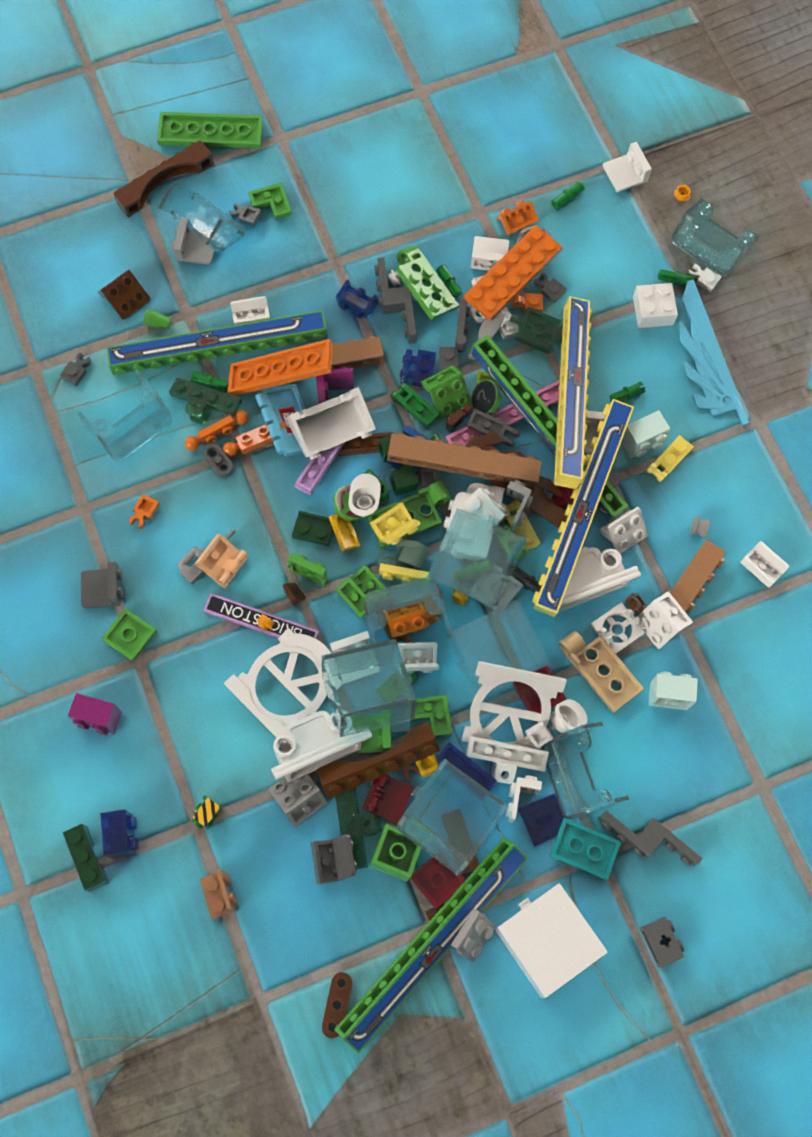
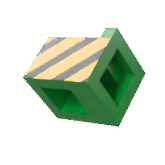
M204 795L202 797L204 803H199L193 811L195 815L192 817L194 818L192 823L200 829L203 826L209 829L223 809Z

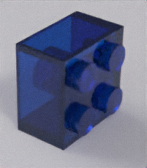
M126 809L100 813L103 855L111 859L137 856L136 850H139L138 837L135 838V829L138 828L137 818L133 817V814Z

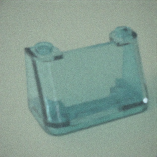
M701 198L684 213L672 235V241L677 247L719 275L728 276L747 255L760 236L751 230H745L737 237L710 219L713 214L712 205Z

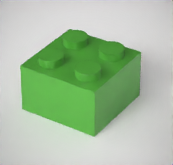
M385 824L368 867L407 882L413 873L424 839Z

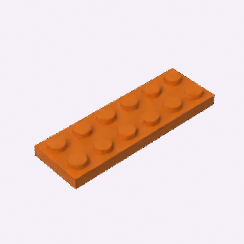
M535 225L464 295L463 299L491 321L562 250L563 246Z
M330 339L232 363L230 365L227 393L230 397L331 373L333 343Z

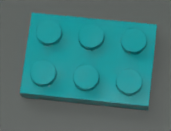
M563 818L549 857L608 881L621 841Z

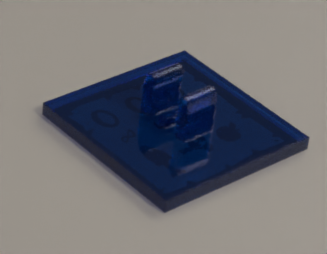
M555 793L518 809L534 847L556 838L562 819L566 818Z

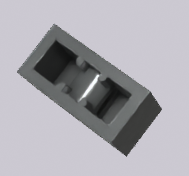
M666 917L639 928L657 968L664 967L684 957L682 953L684 952L683 945L680 940H676L673 934L675 932L674 926ZM662 938L667 939L665 945H661L659 942Z

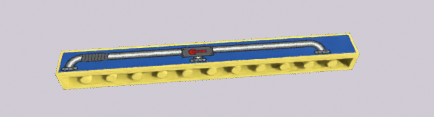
M569 296L563 312L554 485L577 489L579 484L583 483L585 479L583 466L586 462L584 450L587 441L584 440V436L587 431L585 420L588 415L586 404L589 397L586 394V390L589 386L587 375L590 369V365H587L590 357L588 347L591 341V337H589L591 323L589 319L592 309H590V301Z
M612 399L610 405L606 404L602 413V415H605L604 421L600 420L596 429L599 432L598 437H594L590 448H593L592 453L586 456L585 479L583 483L579 484L577 489L573 490L571 498L574 499L572 505L568 504L564 514L567 516L566 522H561L558 530L561 535L559 540L555 539L551 548L554 550L553 556H549L545 567L548 568L546 575L542 573L538 585H541L540 591H535L531 602L535 603L533 609L554 618L559 611L634 409L631 405Z

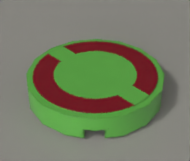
M351 485L342 486L333 496V507L336 513L346 521L361 520L363 517L354 514L349 508L348 501Z

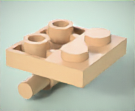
M217 534L195 562V565L222 588H226L247 560L246 556L248 554L244 550L239 551L221 534Z

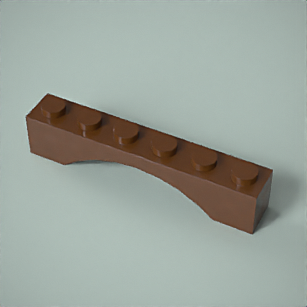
M201 140L192 143L188 148L176 153L170 159L163 161L157 167L148 170L139 178L133 179L129 184L114 192L113 195L117 205L127 217L132 216L143 209L149 194L165 180L181 174L201 173L213 166L212 153Z
M427 722L410 729L397 745L376 757L358 762L334 761L318 768L317 771L328 798H331L438 753L441 750L430 723Z

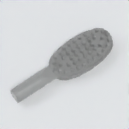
M502 311L491 321L485 318L478 332L479 340L487 334L491 339L495 336L504 319ZM470 352L468 358L474 361L475 358L472 356Z

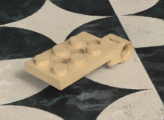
M573 631L558 642L562 652L612 713H615L644 690L642 685L601 636L586 646L583 638L576 631ZM586 652H595L596 659H588L586 657ZM605 666L608 668L609 673L601 675L598 668ZM611 682H619L621 684V690H613L611 688Z

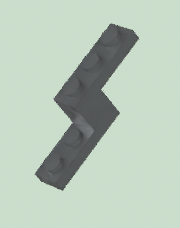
M377 258V265H374L375 276H379V281H376L377 292L381 291V296L378 297L379 308L383 307V314L402 312V320L406 321L407 325L404 326V335L408 337L409 344L416 343V327L411 292L408 287L388 288L385 258Z
M607 810L598 818L601 821L602 827L608 831L612 830L617 834L616 838L626 845L628 843L634 848L632 851L640 858L650 857L663 841L665 848L671 852L675 851L681 856L680 860L688 866H696L703 859L654 818L648 821L638 835L633 833Z

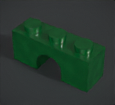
M391 436L379 438L377 447L383 463L389 462L387 461ZM398 463L400 469L392 471L389 479L395 496L416 491L420 483L418 472L414 471L413 465Z
M80 824L64 831V838L84 890L91 892L109 884L103 865L95 855L93 849L94 842L88 826Z

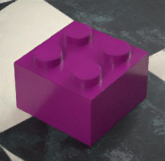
M76 693L68 717L73 720L72 723L76 724L78 728L89 730L90 727L96 730V733L107 736L108 733L115 734L122 711L114 703Z

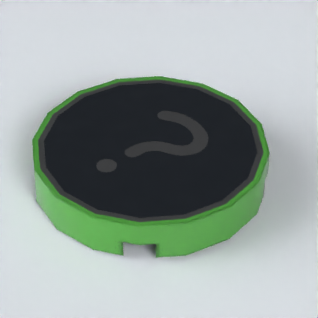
M484 379L476 384L471 395L473 410L477 409L488 415L494 414L497 411L502 400V394H500L499 390L501 389L500 385L496 381Z

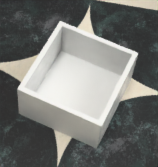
M560 883L532 903L529 898L518 904L522 910L495 929L541 998L551 995L607 953L603 944Z

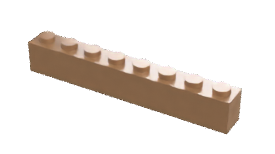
M401 432L391 434L387 461L507 483L517 480L526 486L534 488L539 482L542 462L532 456L524 458L519 457L515 453L502 454L498 450L486 451L481 450L477 446L464 447L460 443L448 444L439 439L431 441L426 440L422 436L410 437Z

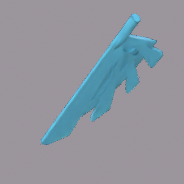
M689 280L686 284L682 303L691 319V336L683 323L680 322L679 337L680 343L694 358L697 368L696 372L687 362H684L686 377L701 386L705 394L704 397L693 393L694 402L697 409H710L713 416L736 410L742 426H747L750 423L694 280Z

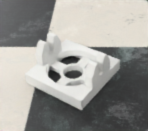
M622 602L590 624L596 634L605 640L615 654L645 634L639 625V617H634V612L631 609L627 610ZM620 615L627 619L620 623L615 622L611 616ZM605 621L610 625L609 632H607L606 628H603ZM631 624L632 633L628 639L624 632L625 628ZM620 625L623 630L622 633L619 635L614 634L612 626ZM612 637H619L622 643L613 642Z

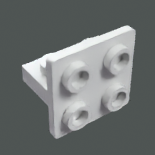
M639 507L627 511L600 528L601 534L613 543L614 549L620 554L648 536L642 511Z

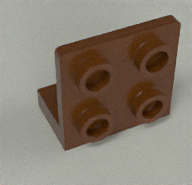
M130 270L125 271L98 291L102 298L105 297L122 320L151 300Z

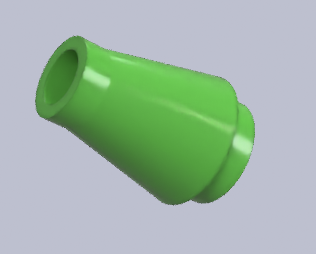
M153 309L151 311L146 310L143 324H146L147 327L169 329L171 318Z

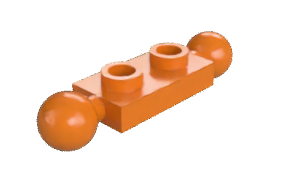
M238 410L233 418L229 415L197 432V437L189 436L185 440V447L189 451H195L199 448L200 443L203 446L211 444L217 438L230 434L236 429V424L243 425L248 421L247 412Z
M280 422L281 428L287 427L285 422ZM269 424L236 436L237 443L227 442L223 446L224 453L228 457L235 456L238 450H241L242 454H246L274 442L275 440H272L267 428Z

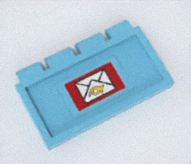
M296 384L262 389L261 393L255 397L259 407L262 408L261 412L265 423L269 424L267 428L272 440H275L273 443L277 454H284L285 457L303 454L286 419L290 414L301 412L305 409ZM280 422H285L287 427L281 428Z

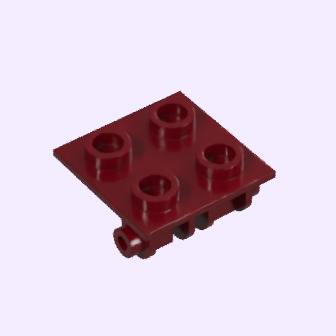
M389 774L373 780L362 809L399 825L414 786L392 778Z

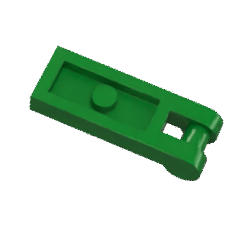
M402 383L397 391L390 394L394 402L401 405L425 428H428L440 416L439 412L405 383Z

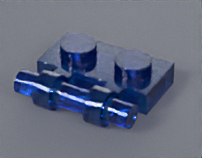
M407 349L402 358L403 369L399 375L401 378L400 384H407L408 379H413V386L423 387L421 381L433 376L436 352L418 350V355L412 356L413 351ZM411 364H416L415 371L410 370Z

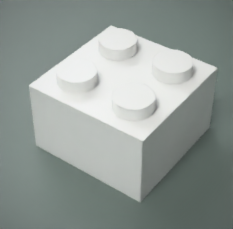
M672 283L636 286L633 301L638 328L674 325L678 313Z

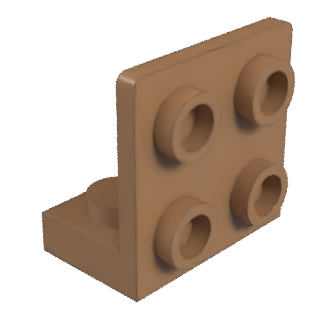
M218 868L215 874L200 879L212 920L236 912L235 906H238L235 893L230 892L229 886L232 885L229 873Z

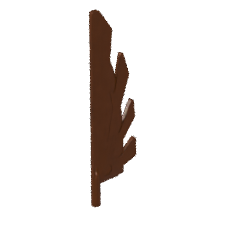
M490 431L483 437L474 434L464 447L477 446L481 450L486 451L498 450L492 445L504 443L505 440L493 431ZM500 452L502 454L515 453L519 457L526 458L521 452ZM539 476V482L535 488L525 486L532 490L531 496H533L529 509L557 528L560 527L562 521L566 522L565 510L554 505L545 493L547 491L562 497V493L550 479ZM486 479L495 486L505 488L504 492L507 493L509 483Z

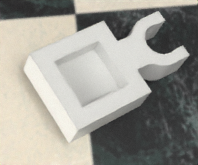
M695 263L692 269L696 272L689 270L687 274L698 279L696 284L710 293L722 277L708 268L704 271L701 270L700 266Z

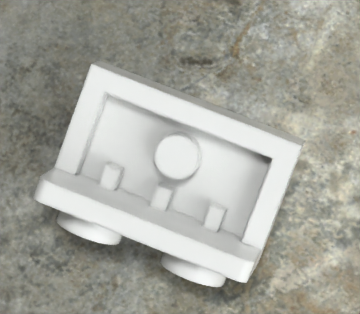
M265 296L231 302L234 325L270 319Z
M478 488L463 504L488 531H492L504 518L509 516L507 513L508 509L502 502L498 503L494 498L495 494L489 488Z
M762 541L740 562L768 588L789 568V565Z
M436 642L398 643L396 666L406 674H412L414 671L432 673L433 670H439V665L436 663L438 644Z

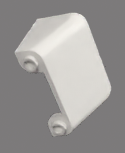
M359 387L336 398L304 409L301 412L290 414L286 418L305 457H310V460L320 457V452L359 436L362 439L372 435L371 431L376 429Z

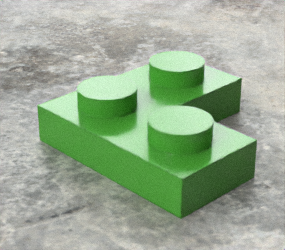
M282 183L248 192L252 207L260 209L271 206L275 220L292 215Z
M447 695L407 700L410 721L430 718V725L435 737L452 735Z

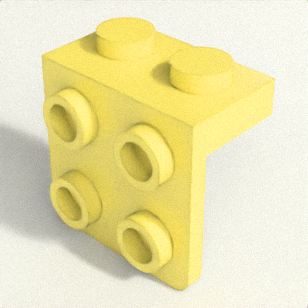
M402 502L369 522L380 542L392 545L402 540L401 537L406 533L409 535L417 531V526L421 524L419 520L411 518Z

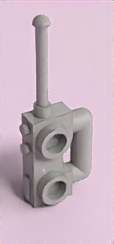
M232 529L225 539L229 540L236 533V530ZM193 547L177 564V568L181 571V576L192 585L204 572L195 563L191 567H188L187 564L195 556L199 558L204 552V548L200 550L198 547Z

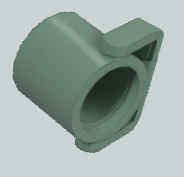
M402 539L396 544V548L401 551L398 562L412 569L421 570L429 548L418 541Z

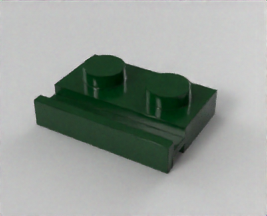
M299 511L292 532V538L329 547L333 527L328 517Z

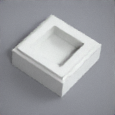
M543 721L525 731L536 749L554 739Z

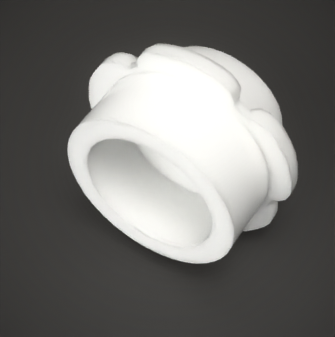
M391 270V273L387 275L394 287L401 286V281L403 280L397 272Z

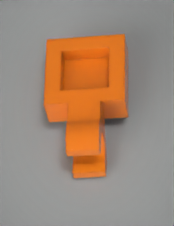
M525 293L524 298L516 295L512 300V308H524V313H542L543 294Z

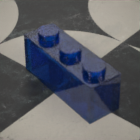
M450 742L437 756V761L483 799L497 782L496 779Z

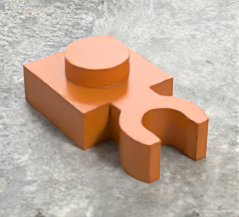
M142 494L133 508L136 515L130 517V525H133L138 520L140 521L138 528L140 530L143 529L145 518L151 520L160 503Z

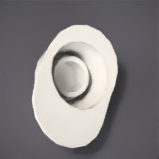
M361 474L352 481L348 502L349 508L354 514L366 517L377 510L381 488L375 476Z
M570 699L557 704L555 710L550 715V720L553 724L550 729H556L562 734H568L584 727L588 719L584 708L576 701Z

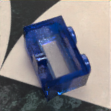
M348 279L336 295L338 306L345 311L347 309L353 311V314L359 319L363 317L368 319L374 308L379 304L377 295L374 294L371 298L366 295V291L363 288L354 289L351 287L350 280Z

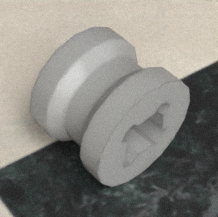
M695 516L691 524L690 534H699L705 538L709 530L710 520H701Z

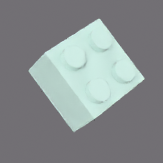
M658 410L628 424L621 443L630 458L636 456L639 458L651 449L657 450L662 447L670 427Z
M660 672L650 682L648 705L688 710L697 701L698 678H692L689 674L674 676L670 672Z

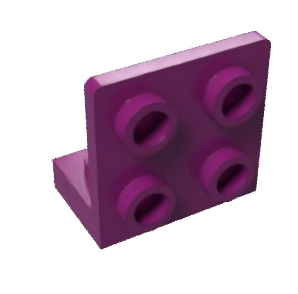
M342 367L331 370V373L316 376L318 404L329 400L328 390L354 388L352 368Z

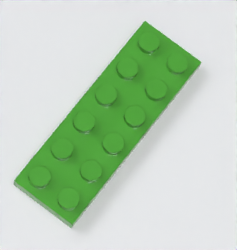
M160 112L157 143L158 145L190 146L192 143L201 140L206 147L261 149L263 116Z

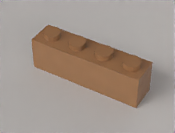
M369 336L362 340H349L340 344L333 343L331 370L342 367L354 370L384 364V354L379 336Z
M707 539L670 592L684 612L688 614L695 605L693 603L695 597L699 599L705 591L703 588L705 582L709 584L715 576L712 573L715 567L719 569L725 561L722 558L725 551Z

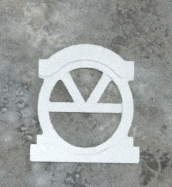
M289 628L278 638L280 644L269 648L256 659L248 674L242 672L238 677L233 674L224 682V685L276 738L285 735V728L291 721L295 719L301 720L309 713L316 711L323 703L327 693L333 695L343 685L338 679L337 665L329 649L317 639L308 635L293 633ZM289 652L290 656L285 673L283 674L270 659L280 653ZM301 653L310 658L316 665L318 674L291 681L298 654ZM263 665L304 705V710L293 715L282 716L269 712L260 704L256 695L255 684L257 675ZM319 682V690L313 701H310L297 688Z
M479 661L475 674L479 676L478 683L482 684L472 701L470 709L471 725L465 726L462 741L469 742L470 735L494 740L489 735L510 716L516 741L506 743L536 748L528 736H523L519 718L538 721V723L543 721L547 727L551 714L550 699L556 698L558 692L563 693L567 680L565 678ZM517 681L531 686L537 692L542 710L541 713L486 703L483 700L496 686L505 682ZM481 710L499 714L486 728H482L479 719Z

